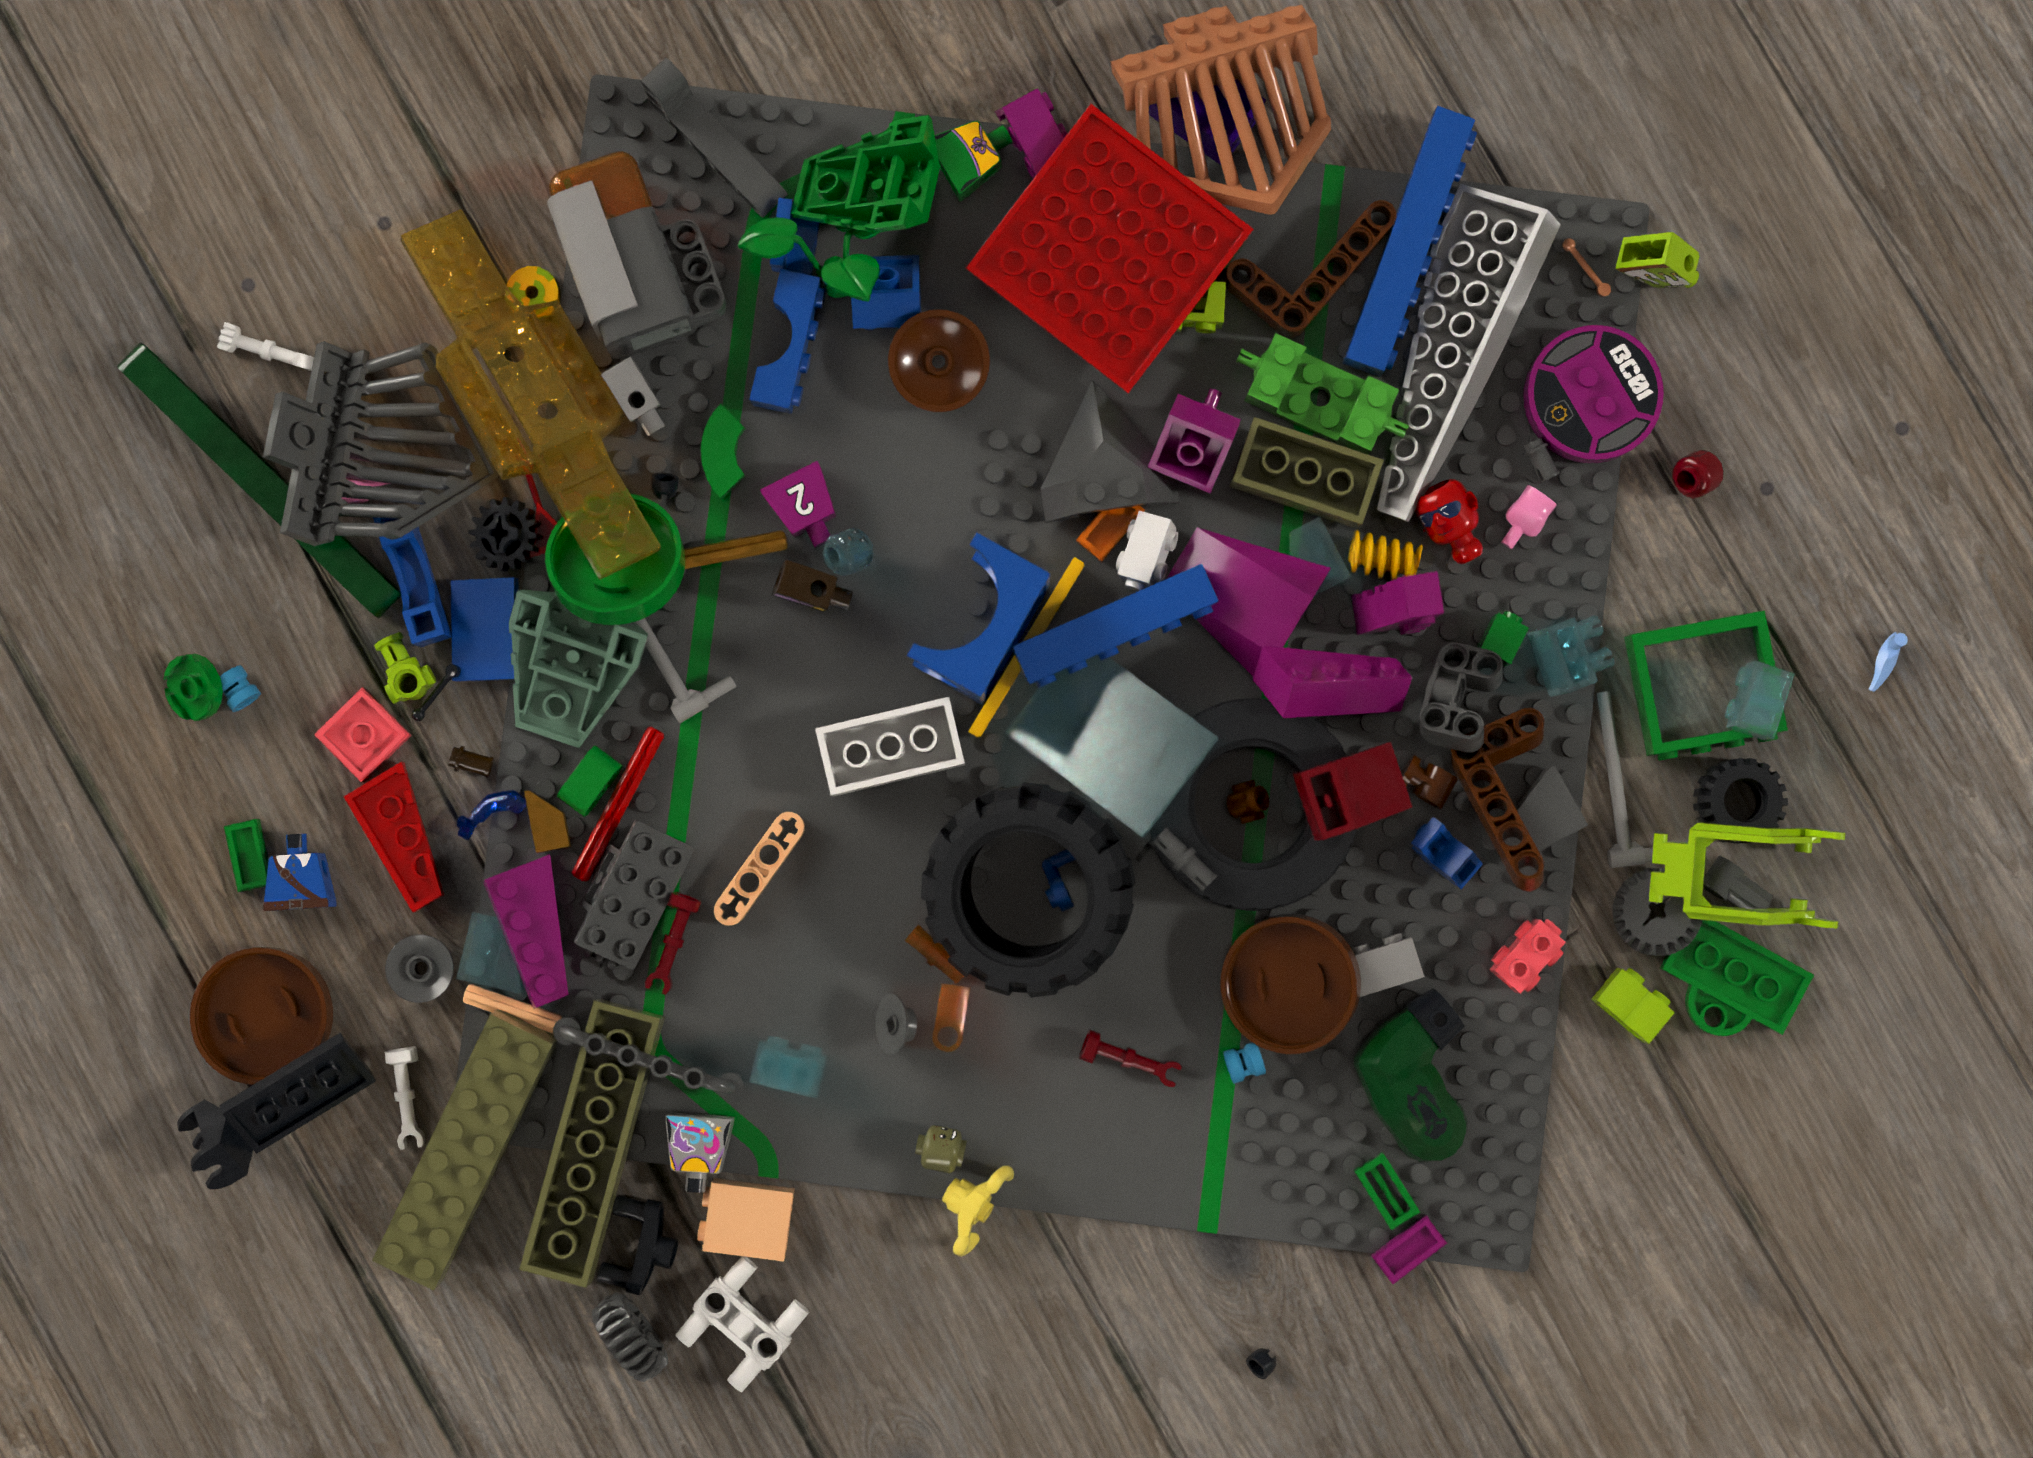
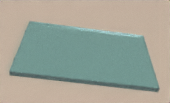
M1099 656L1086 660L1088 667L1069 675L1066 669L1054 674L1057 681L1038 688L1006 733L1144 838L1219 738L1114 660L1107 658L1100 661Z

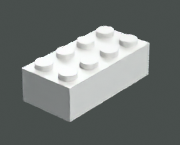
M949 697L815 728L830 794L833 797L965 765Z

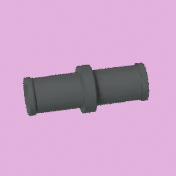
M1167 827L1152 844L1174 863L1173 868L1177 872L1181 870L1203 891L1217 875L1195 856L1196 851L1192 847L1188 849Z

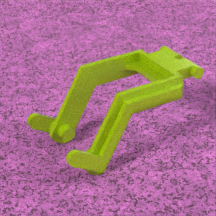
M1700 822L1689 829L1688 842H1668V834L1654 833L1652 863L1665 864V872L1651 871L1649 902L1662 903L1663 895L1684 897L1683 912L1690 919L1762 926L1803 924L1837 929L1838 921L1815 918V910L1807 909V899L1790 898V907L1747 909L1711 905L1703 896L1706 847L1716 839L1769 844H1795V852L1812 853V844L1821 843V838L1845 840L1846 833L1812 828H1758Z

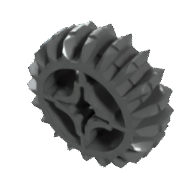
M615 1292L600 1301L598 1306L592 1310L593 1323L596 1325V1330L601 1336L600 1339L604 1341L614 1359L635 1380L646 1382L650 1378L653 1379L667 1366V1351L664 1349V1344L661 1342L659 1335L640 1311L639 1307H636L626 1295Z

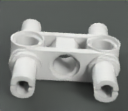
M744 1256L739 1258L724 1277L719 1276L715 1278L694 1303L692 1315L675 1334L684 1345L691 1347L708 1326L711 1325L718 1328L745 1352L746 1357L727 1379L740 1392L745 1390L761 1370L769 1369L779 1359L780 1355L791 1343V1334L809 1314V1310L794 1299L774 1322L767 1319L740 1295L739 1290L758 1267L748 1257ZM711 1293L721 1294L725 1299V1307L721 1309L711 1307L708 1302V1295ZM763 1338L773 1339L777 1344V1351L771 1354L763 1352L759 1345L760 1340Z

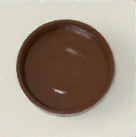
M1282 914L1258 922L1241 934L1233 943L1225 957L1221 971V995L1229 1018L1247 1039L1269 1051L1283 1054H1299L1324 1046L1346 1027L1354 1015L1359 1002L1361 975L1357 959L1351 947L1334 928L1310 916Z
M275 947L243 949L219 960L200 980L194 992L190 1008L192 1036L197 1049L205 1061L214 1070L228 1079L251 1085L256 1084L327 1041L333 1023L332 999L321 974L303 957L291 951Z

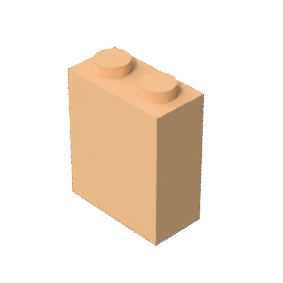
M714 1178L711 1182V1187L706 1186V1192H703L702 1207H708L706 1221L700 1220L697 1241H703L702 1251L784 1262L795 1188Z

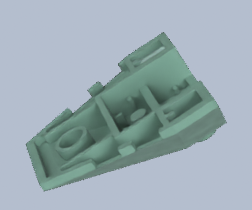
M518 590L509 619V633L512 635L513 651L511 653V665L514 666L515 682L513 684L515 727L580 748L640 665L648 633L635 622L623 625H602L581 619L561 603L555 592Z

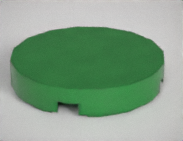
M196 653L177 656L170 661L164 672V680L167 679L168 687L164 691L172 710L185 720L201 721L214 715L222 703L223 694L221 678L215 666L206 657Z

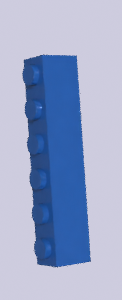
M1200 564L1014 645L1012 650L1028 686L1036 683L1037 688H1041L1057 681L1054 674L1067 669L1069 675L1087 668L1086 660L1099 656L1100 661H1103L1118 654V646L1130 642L1131 646L1135 647L1150 640L1151 638L1148 634L1161 628L1164 634L1182 626L1180 619L1191 614L1196 620L1214 612L1211 606L1216 604L1218 599L1203 565Z

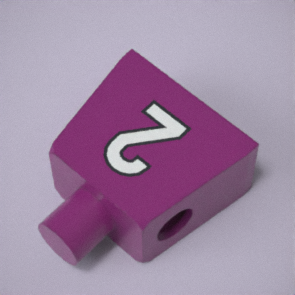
M818 461L760 489L766 501L794 538L807 532L814 548H818L833 539L825 522L835 518L836 513Z

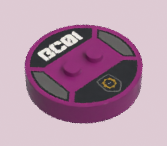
M1604 325L1577 327L1553 339L1531 364L1525 379L1523 393L1524 408L1528 422L1538 438L1542 437L1544 443H1549L1546 447L1565 459L1590 464L1617 459L1643 442L1659 419L1664 398L1662 376L1649 350L1632 335L1620 329Z

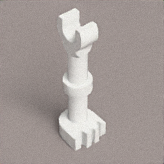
M225 322L224 328L221 329L217 348L232 353L237 348L259 354L261 359L267 361L275 359L309 371L312 370L314 360L312 356L276 346L274 341L268 339L263 342L241 335L240 328Z
M412 1046L385 1051L386 1063L394 1067L397 1087L394 1097L395 1101L399 1102L402 1120V1132L397 1140L400 1150L407 1148V1135L415 1136L417 1146L422 1147L425 1145L426 1138L424 1132L418 1128L415 1120L412 1099L416 1097L414 1089L410 1087L407 1063L418 1061L417 1048Z

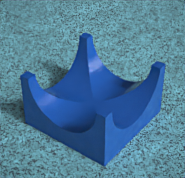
M976 532L970 543V547L976 550L972 561L986 571L998 593L997 608L992 621L980 636L964 646L950 650H934L914 643L907 656L914 660L913 667L983 705L1012 655V647L1020 641L1046 595L1050 584V573Z

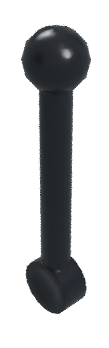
M448 665L444 678L420 708L412 711V718L415 721L424 719L425 711L448 682L460 675L461 670L458 665Z

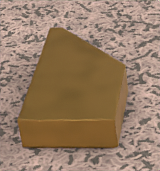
M530 790L524 791L536 853L571 847L565 813Z

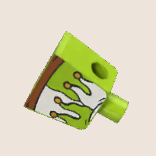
M1673 232L1623 237L1615 269L1655 288L1677 286L1691 288L1699 279V272L1696 269L1700 256L1697 250Z

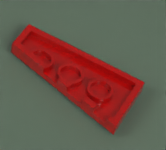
M401 761L344 796V799L411 911L415 913L442 897L444 891L405 762Z

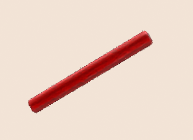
M648 727L642 736L572 870V875L579 880L588 881L664 738V734L661 731Z

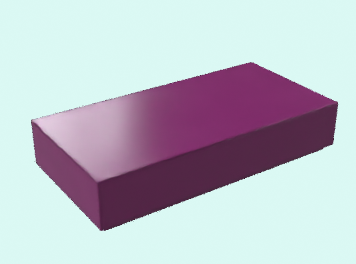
M1423 1215L1374 1252L1371 1257L1389 1281L1394 1284L1445 1246L1447 1242L1427 1215Z

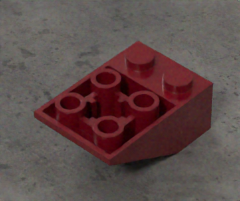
M1391 741L1293 774L1314 840H1325L1412 808Z

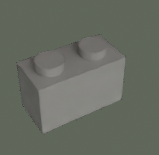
M1401 933L1382 938L1383 945L1370 948L1369 943H1365L1351 948L1357 959L1361 975L1360 997L1424 977L1412 937L1403 938Z

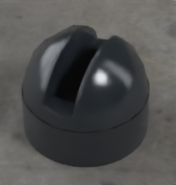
M671 473L653 474L651 478L653 494L658 499L661 498V495H667V500H670L677 493L679 477Z
M1265 1348L1255 1350L1246 1359L1247 1366L1251 1372L1260 1379H1266L1276 1367V1357L1271 1358L1268 1355L1270 1350Z

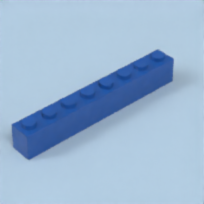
M1437 106L1432 114L1399 205L1396 220L1391 227L1342 364L1381 377L1385 369H1392L1398 351L1393 350V346L1397 337L1403 339L1409 323V319L1404 318L1408 306L1414 308L1421 288L1415 287L1419 274L1422 276L1426 275L1432 257L1427 255L1431 243L1437 244L1443 229V225L1438 224L1441 213L1448 214L1455 194L1449 193L1453 181H1460L1466 163L1461 161L1464 150H1471L1477 132L1472 130L1475 122L1474 118Z

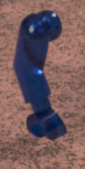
M514 790L486 795L471 811L472 815L469 818L463 815L457 819V827L460 828L458 836L469 840L475 827L480 822L486 821L492 813L509 810L516 814L522 812L526 806L525 798Z

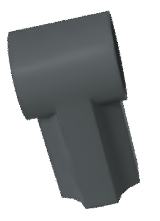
M1718 856L1704 876L1703 888L1723 901H1729L1737 908L1766 909L1771 904L1773 895L1744 876L1745 872L1740 867L1722 856Z

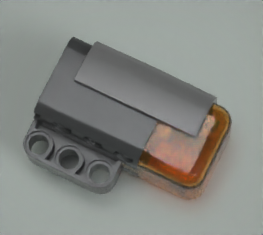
M624 151L613 152L559 171L552 177L549 183L551 197L547 200V205L591 326L598 339L604 341L606 349L613 360L632 357L685 338L695 333V329L699 325L716 320L725 313L727 307L726 299L700 228L695 222L688 219L660 226L641 171L632 155ZM685 232H691L696 235L693 243L689 245L680 244L678 239ZM698 263L705 264L707 266L705 274L698 277L690 274V269L693 265ZM712 294L719 298L718 304L713 308H705L701 305L702 299L707 295Z

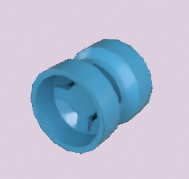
M241 665L231 668L220 675L223 694L227 698L226 704L232 712H237L247 707L261 695L257 686L250 684L247 680L248 674Z
M1253 1042L1245 1044L1244 1048L1240 1050L1232 1048L1223 1051L1233 1084L1244 1081L1245 1077L1249 1075L1257 1077L1266 1074L1258 1045Z

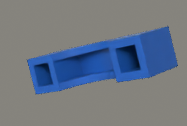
M780 268L773 303L775 308L782 312L791 322L792 339L787 351L780 359L771 364L757 367L749 399L753 406L792 414L794 406L799 407L803 394V387L799 386L801 373L807 374L811 360V354L806 353L809 340L815 341L819 322L814 320L816 309L823 308L826 297V289L822 288L820 277Z
M373 518L374 523H386L397 520L393 518ZM419 527L394 540L379 537L381 546L391 562L399 584L403 603L402 614L411 644L421 648L452 638Z

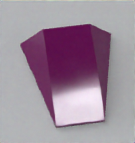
M1197 527L1166 579L1197 565H1203L1218 602L1211 606L1214 612L1196 620L1254 677L1262 646L1283 647L1331 568Z

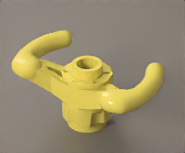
M1000 1167L991 1175L988 1181L976 1186L966 1179L959 1180L955 1178L947 1188L942 1202L946 1203L947 1209L958 1215V1238L953 1246V1252L957 1256L967 1255L980 1241L977 1233H971L972 1225H975L978 1221L984 1223L994 1208V1205L990 1203L991 1194L996 1193L1004 1181H1011L1014 1178L1012 1167Z

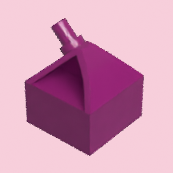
M1210 388L1204 403L1197 402L1180 394L1177 395L1147 468L1211 493L1241 422V419L1216 409L1222 395L1220 391Z

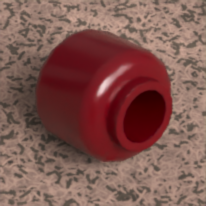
M1699 450L1684 456L1676 462L1672 472V479L1677 490L1685 497L1699 498L1720 486L1724 470L1722 463L1716 455L1710 451Z

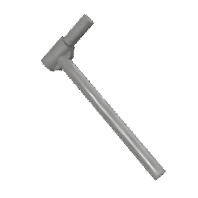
M646 619L635 622L648 633L645 646L676 696L673 699L671 711L679 723L709 707L710 702L737 687L729 675L702 692L693 689L687 690Z
M1611 692L1597 693L1617 837V844H1613L1607 851L1608 864L1610 868L1642 865L1646 861H1652L1653 847L1643 848L1638 843L1631 842Z

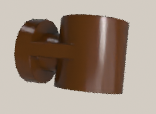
M1413 755L1401 773L1405 786L1409 783L1415 786L1412 794L1424 802L1442 809L1458 778L1431 763H1428L1426 769L1419 766L1421 758Z

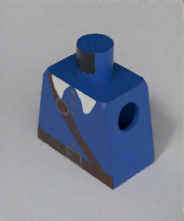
M307 834L286 835L287 855L270 856L263 905L264 911L336 907V897L325 853H308Z

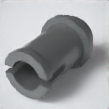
M1542 437L1523 446L1526 451L1523 455L1524 457L1528 455L1540 483L1560 474L1546 447L1549 443H1544Z

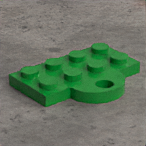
M1702 920L1700 930L1694 940L1684 949L1674 954L1666 955L1659 968L1689 985L1685 997L1688 1016L1700 1030L1717 1036L1736 1034L1742 1031L1751 1020L1783 1035L1814 977V974L1717 921ZM1710 1007H1716L1721 1012V1020L1716 1026H1709L1704 1019L1705 1012Z

